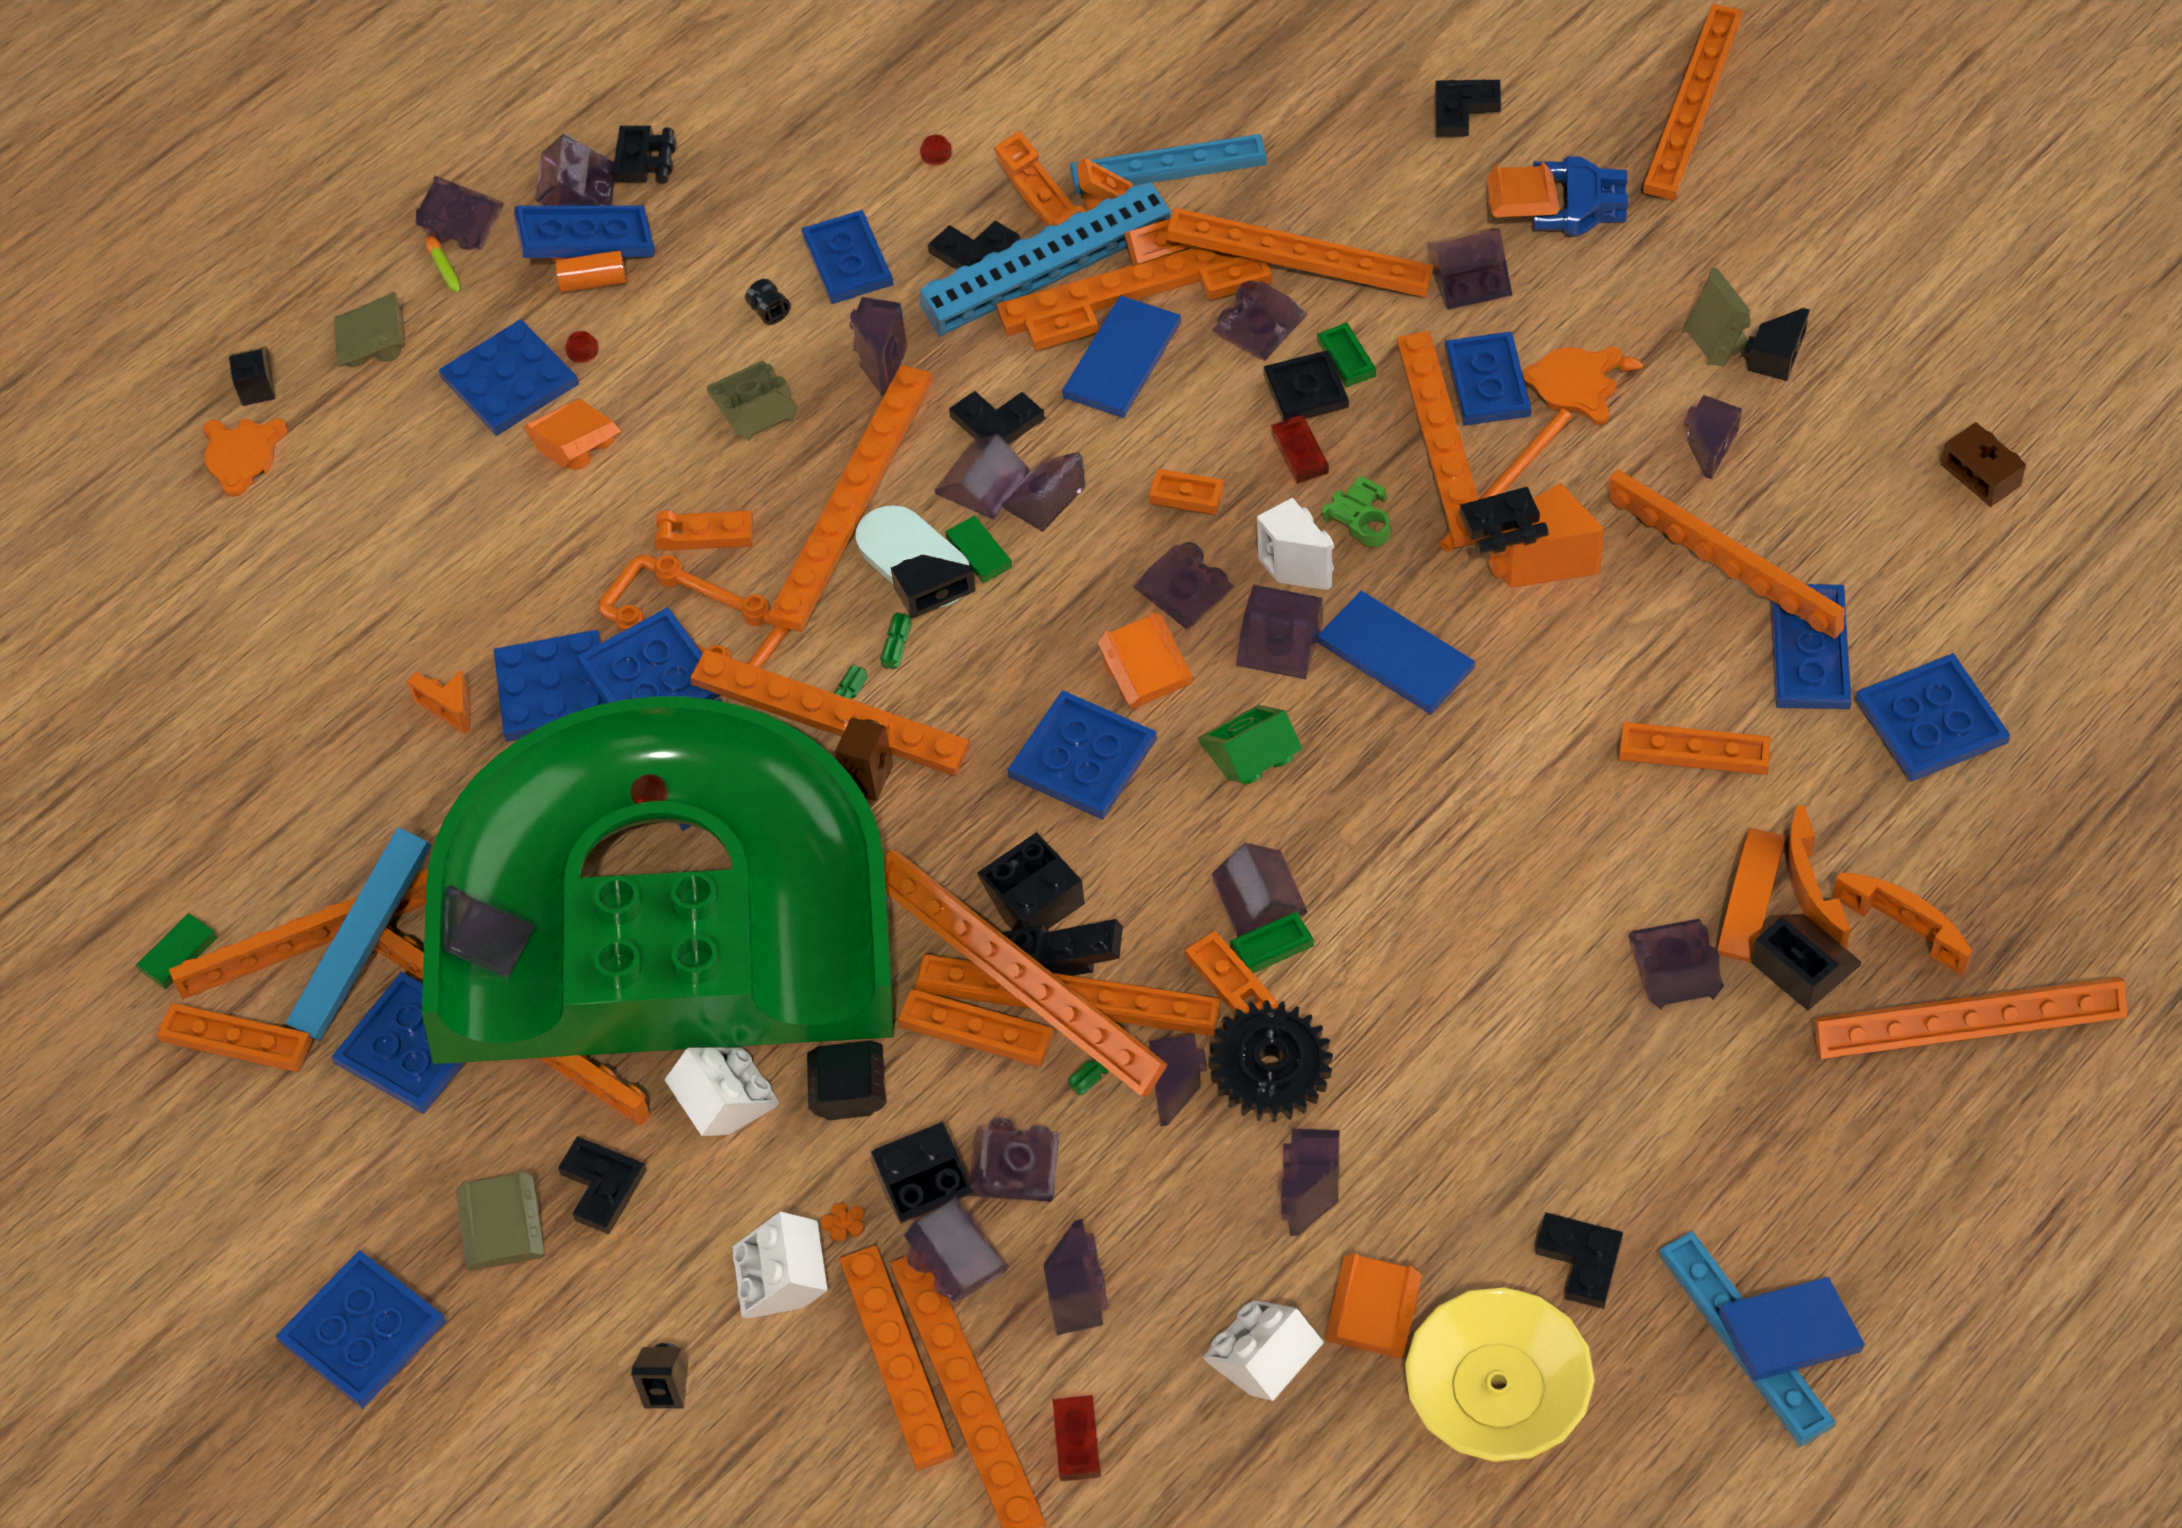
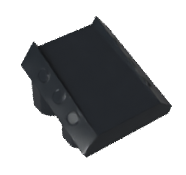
M866 1041L816 1047L807 1053L808 1109L816 1116L823 1117L829 1121L871 1116L875 1111L881 1110L887 1103L884 1083L883 1044Z

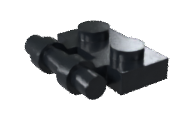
M651 125L619 126L612 170L614 182H646L647 172H655L656 182L666 183L668 175L672 173L673 169L671 154L676 149L674 130L664 128L661 135H653ZM650 151H658L659 154L658 156H650Z
M1527 486L1460 505L1459 514L1471 540L1486 537L1476 541V548L1479 554L1490 551L1493 554L1504 552L1508 546L1519 543L1529 545L1536 543L1537 538L1549 535L1545 522L1532 525L1539 522L1540 512ZM1515 528H1516V530L1509 531V532H1506V533H1501V532L1508 531V530H1511V529H1515Z

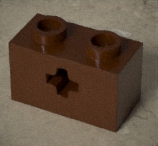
M1977 422L1945 443L1941 466L1990 507L2021 486L2026 468V463L2022 461L2018 454L2011 452L1997 440L1993 433L1986 431Z
M851 717L835 750L836 760L850 774L864 797L877 801L893 767L886 728L884 725H880L871 719L861 720Z

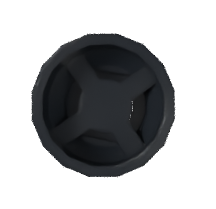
M767 278L754 282L745 294L747 304L757 311L758 316L765 324L774 325L779 323L789 313V300L784 294L778 292L776 285Z

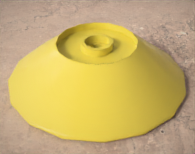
M1506 1287L1469 1290L1437 1306L1414 1333L1405 1363L1409 1399L1426 1428L1457 1452L1492 1462L1530 1459L1564 1442L1586 1415L1595 1382L1589 1347L1570 1317L1540 1296ZM1495 1381H1500L1505 1384V1387L1503 1389H1495L1491 1384Z

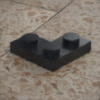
M1500 79L1436 80V137L1469 136V112H1501Z
M996 220L974 240L948 225L927 245L929 254L957 270L962 266H972L982 261L990 253H999L1010 248L1013 243L1020 240V235Z
M973 391L949 408L950 418L992 455H995L1045 420L1044 410L1023 392L998 409H995L976 391Z
M578 1136L558 1167L560 1175L589 1186L572 1213L575 1221L608 1235L647 1171L644 1163Z
M1545 1213L1535 1254L1573 1264L1565 1293L1566 1300L1604 1309L1623 1239V1232Z

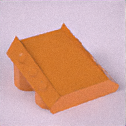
M1544 162L1540 166L1500 168L1496 164L1487 176L1488 204L1494 217L1557 215L1559 212L1554 176Z
M580 398L560 406L548 414L527 423L523 427L539 452L562 468L568 467L572 470H580L586 467L591 461V451L609 447L614 442L615 436L622 432L611 419Z
M1151 611L1149 616L1111 632L1106 630L1098 641L1104 657V667L1110 676L1115 677L1119 685L1120 694L1131 709L1188 686L1194 681L1163 617Z
M1356 1252L1345 1256L1325 1339L1328 1342L1395 1358H1403L1409 1339L1413 1313L1416 1311L1422 1274L1411 1265L1406 1267L1362 1257Z

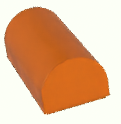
M621 251L555 261L561 293L627 283L626 269Z

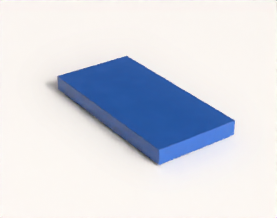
M643 205L515 206L514 218L523 258H570L613 251H621L622 257H653L654 245Z
M1120 295L1062 390L1063 398L1124 418L1181 324V315Z
M1806 584L1845 608L1844 630L1835 639L1824 632L1816 631L1808 622L1795 614L1787 613L1779 604L1771 600L1776 708L1850 709L1851 687L1844 585Z
M1362 590L1317 635L1318 644L1430 715L1475 668L1474 660Z

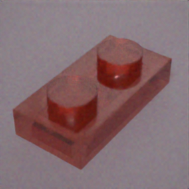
M1303 415L1271 425V434L1296 483L1329 473V464Z
M1093 1395L1052 1399L1060 1482L1101 1477Z

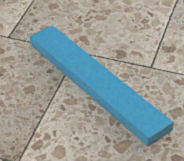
M1261 134L1090 160L1132 182L1133 186L1267 165ZM1079 162L1070 163L1075 195L1084 193L1079 185L1076 167Z
M397 827L288 1017L286 1024L299 1031L309 1033L312 1038L321 1041L431 849L432 845L429 842Z
M1691 1231L1659 1249L1658 1256L1797 1444L1802 1447L1833 1429L1836 1421L1797 1370L1756 1381L1752 1380L1718 1313L1721 1305L1742 1300L1743 1297L1696 1234Z

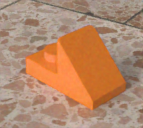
M1084 158L1076 165L1079 185L1084 191L1083 197L1086 212L1095 208L1103 200L1115 199L1133 187L1132 182L1087 158Z
M460 670L444 686L435 678L430 677L427 679L417 671L407 680L413 700L465 735L470 731L469 688L463 671Z

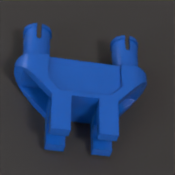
M1566 156V158H1563V161L1533 160V166H1540L1544 162L1553 173L1554 181H1562V184L1566 185V207H1564V210H1559L1557 215L1534 216V231L1563 230V233L1567 234V236H1579L1599 223L1627 221V170L1601 169L1579 156Z

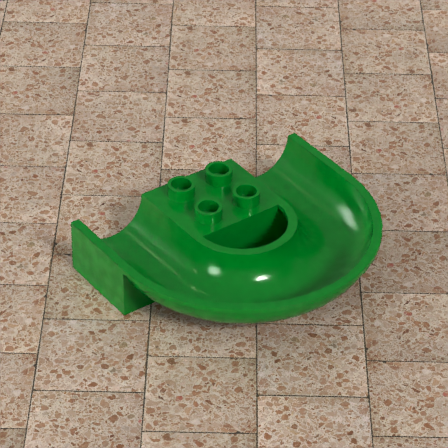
M653 696L600 704L563 716L518 739L484 766L459 794L442 823L429 860L425 906L422 1017L433 1064L686 1050L687 1048L738 1047L893 1038L884 859L881 837L876 821L862 791L850 774L828 751L802 732L767 714L740 705L712 699L684 696ZM657 822L682 823L710 832L723 845L732 865L730 870L581 878L582 868L587 856L594 846L602 840L633 826Z

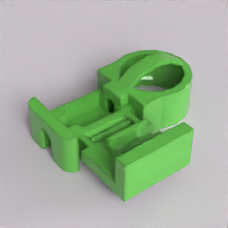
M1359 476L1347 490L1345 497L1343 491H1337L1332 496L1333 503H1326L1322 508L1326 523L1333 518L1347 525L1351 536L1366 546H1380L1389 540L1392 533L1387 513L1374 508L1371 503L1373 500L1376 501V499L1383 502L1387 500L1385 488L1362 476ZM1372 521L1383 522L1385 526L1380 532H1376L1366 524Z

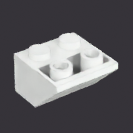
M1291 498L1257 516L1258 560L1277 583L1328 590L1332 587V571H1334L1332 550L1334 549V544L1326 531L1321 532L1314 524L1313 517L1307 508H1301Z
M742 1047L687 1048L664 1079L701 1136L730 1135L775 1109L780 1103L771 1090L768 1081L762 1077L753 1064L751 1056Z
M779 1212L732 1247L738 1298L740 1301L741 1317L743 1318L803 1309L828 1291L817 1220Z
M1253 1300L1238 1311L1237 1319L1226 1331L1221 1332L1213 1339L1212 1347L1205 1353L1203 1359L1250 1396L1273 1401L1324 1342L1297 1308Z

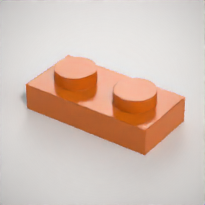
M1171 218L1124 232L1133 265L1193 246L1166 240Z
M1238 257L1199 268V278L1209 301L1272 284V273L1267 262L1246 257Z
M1088 300L1024 318L1025 328L1035 351L1096 334L1099 331L1098 322Z
M1157 468L1149 492V504L1217 515L1225 489L1224 480Z

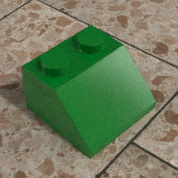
M1256 705L1198 737L1201 746L1226 778L1243 784L1257 781L1263 776L1262 771L1271 766L1276 768L1288 764L1294 759L1292 755L1302 750V746L1286 711L1263 705Z

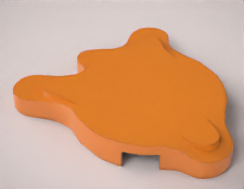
M1615 346L1597 352H1589L1571 347L1554 350L1540 361L1530 364L1524 369L1523 378L1525 385L1532 388L1536 394H1539L1546 401V406L1556 411L1565 409L1568 412L1581 413L1587 416L1594 424L1603 425L1607 423L1610 415L1605 402L1617 389L1616 381L1605 377V374L1621 364L1622 352Z
M242 419L238 423L237 428L229 430L218 420L207 421L203 425V431L209 440V444L205 451L204 461L209 474L217 478L218 483L222 485L227 495L231 497L242 495L247 487L254 483L252 479L263 470L267 474L271 468L274 459V447L288 431L286 423L281 419H274L260 425L250 419Z

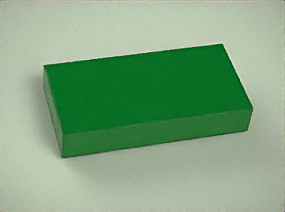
M1347 322L1317 333L1318 344L1323 351L1329 350L1338 375L1346 388L1376 377V367Z
M975 515L945 531L947 540L967 558L972 571L982 583L1012 568V560Z
M1297 911L1230 940V948L1252 973H1256L1314 947V939Z
M188 913L136 966L141 973L166 989L173 982L169 969L180 965L186 960L199 957L217 939L214 930Z

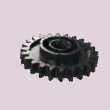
M1265 1000L1262 1010H1258L1252 1002L1250 1003L1248 1014H1245L1240 1009H1236V1021L1225 1018L1223 1022L1225 1031L1216 1030L1214 1039L1218 1043L1210 1044V1054L1215 1057L1209 1059V1069L1216 1070L1212 1073L1211 1081L1212 1083H1222L1218 1089L1219 1097L1229 1094L1228 1106L1230 1108L1237 1104H1242V1116L1248 1114L1250 1110L1256 1111L1257 1121L1262 1119L1264 1113H1269L1272 1121L1276 1122L1280 1112H1283L1288 1120H1291L1293 1108L1298 1109L1303 1114L1306 1113V1101L1313 1104L1318 1103L1319 1095L1317 1091L1326 1092L1327 1082L1324 1079L1331 1078L1332 1068L1327 1065L1332 1063L1333 1054L1325 1052L1329 1049L1330 1040L1319 1039L1322 1035L1323 1027H1310L1313 1017L1311 1014L1301 1019L1299 1018V1007L1296 1006L1291 1012H1287L1283 1001H1281L1277 1009H1272L1270 1002ZM1266 1056H1273L1280 1063L1275 1066H1268L1261 1059Z

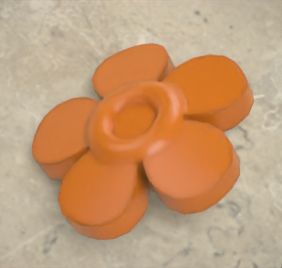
M837 1203L831 1208L832 1215H824L820 1221L821 1228L825 1231H830V1238L832 1240L843 1241L847 1237V1232L851 1237H857L863 1233L864 1225L861 1221L865 1218V1213L859 1206H854L848 1211L846 1204Z

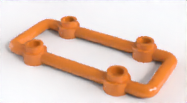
M649 555L634 557L598 603L600 614L615 622L619 633L643 621V613L637 607L625 605L618 609L613 605L639 571L645 568L654 572L658 583L664 587H673L681 584L741 611L743 619L748 625L761 626L765 623L769 624L768 613L770 607L767 599L758 594H752L743 598L685 572L680 560L671 555H665L659 559ZM772 625L774 628L747 664L762 668L786 636L789 629ZM695 644L703 654L706 648ZM712 645L706 649L731 658L729 650L721 645Z

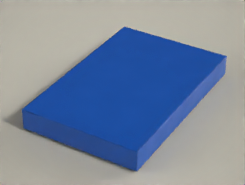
M863 209L801 228L802 237L831 304L894 285L893 277Z
M1512 331L1445 340V351L1463 426L1531 417V405Z
M1829 1277L1723 1304L1718 1311L1753 1381L1860 1353L1865 1346Z

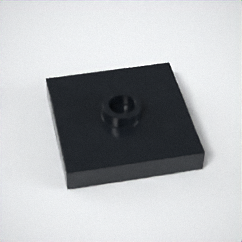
M1329 350L1263 366L1264 376L1283 424L1349 407L1348 396Z

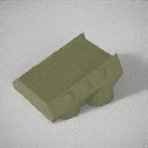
M1718 268L1711 269L1682 332L1689 333L1708 358L1707 365L1725 366L1732 355L1745 350L1747 338L1743 330L1750 327L1751 320L1749 315L1750 309Z
M392 292L334 318L336 355L339 367L345 365L349 367L361 366L368 358L375 356L383 362L393 361L401 354V348H404L403 320L396 292Z
M763 360L707 386V392L734 431L749 441L751 435L786 419L792 421L797 408L796 403L791 398L786 380L782 376H776L773 367Z
M518 1170L516 1174L473 1182L464 1180L458 1186L456 1196L467 1270L475 1271L543 1258L544 1239L539 1221L540 1201L535 1191L533 1175Z

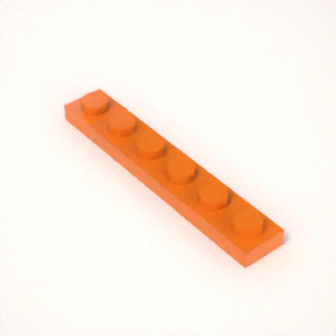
M874 1245L839 1258L916 1471L954 1458L953 1447L877 1246Z

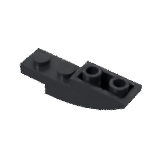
M1116 919L1051 932L1043 925H1037L1001 933L1051 973L1074 976L1093 973L1095 963L1120 958L1123 926Z

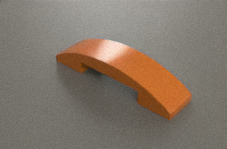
M1021 131L1016 132L994 146V151L1008 177L1026 203L1047 227L1050 225L1057 226L1068 221L1075 213L1086 212L1080 204L1076 207L1072 204L1038 162L1040 154Z
M1797 806L1793 816L1787 854L1788 871L1794 894L1804 914L1847 949L1851 931L1839 898L1826 901L1823 899L1808 856H1812L1815 833L1805 806Z
M1749 828L1733 884L1717 955L1751 963L1755 939L1762 934L1787 836Z
M1840 873L1836 877L1832 898H1839L1842 904L1864 917L1872 907L1876 908L1932 942L1931 958L1961 976L1966 973L1972 954L1971 948L1953 923L1930 903L1902 887L1878 878L1854 873Z

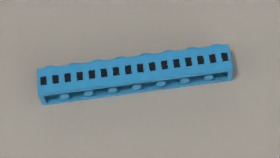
M1152 182L1142 186H1133L1125 194L1115 199H1105L1095 208L1085 213H1075L1068 221L1057 226L1050 225L1044 228L1038 235L1027 240L1020 239L1004 251L990 253L982 261L972 266H962L952 275L942 280L930 281L923 289H920V307L940 337L997 310V303L1029 295L1128 248L1124 232L1169 219L1171 211Z

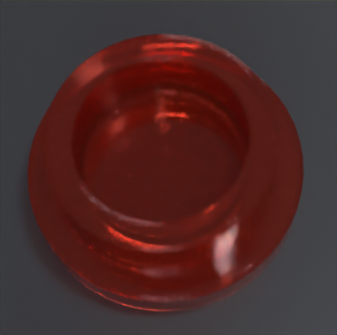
M938 134L930 135L924 139L920 147V156L928 164H942L952 156V146L944 136Z
M586 331L572 333L565 345L567 357L574 362H587L593 359L599 350L597 340Z
M652 774L643 775L635 780L630 790L631 799L635 804L666 801L668 795L664 781Z

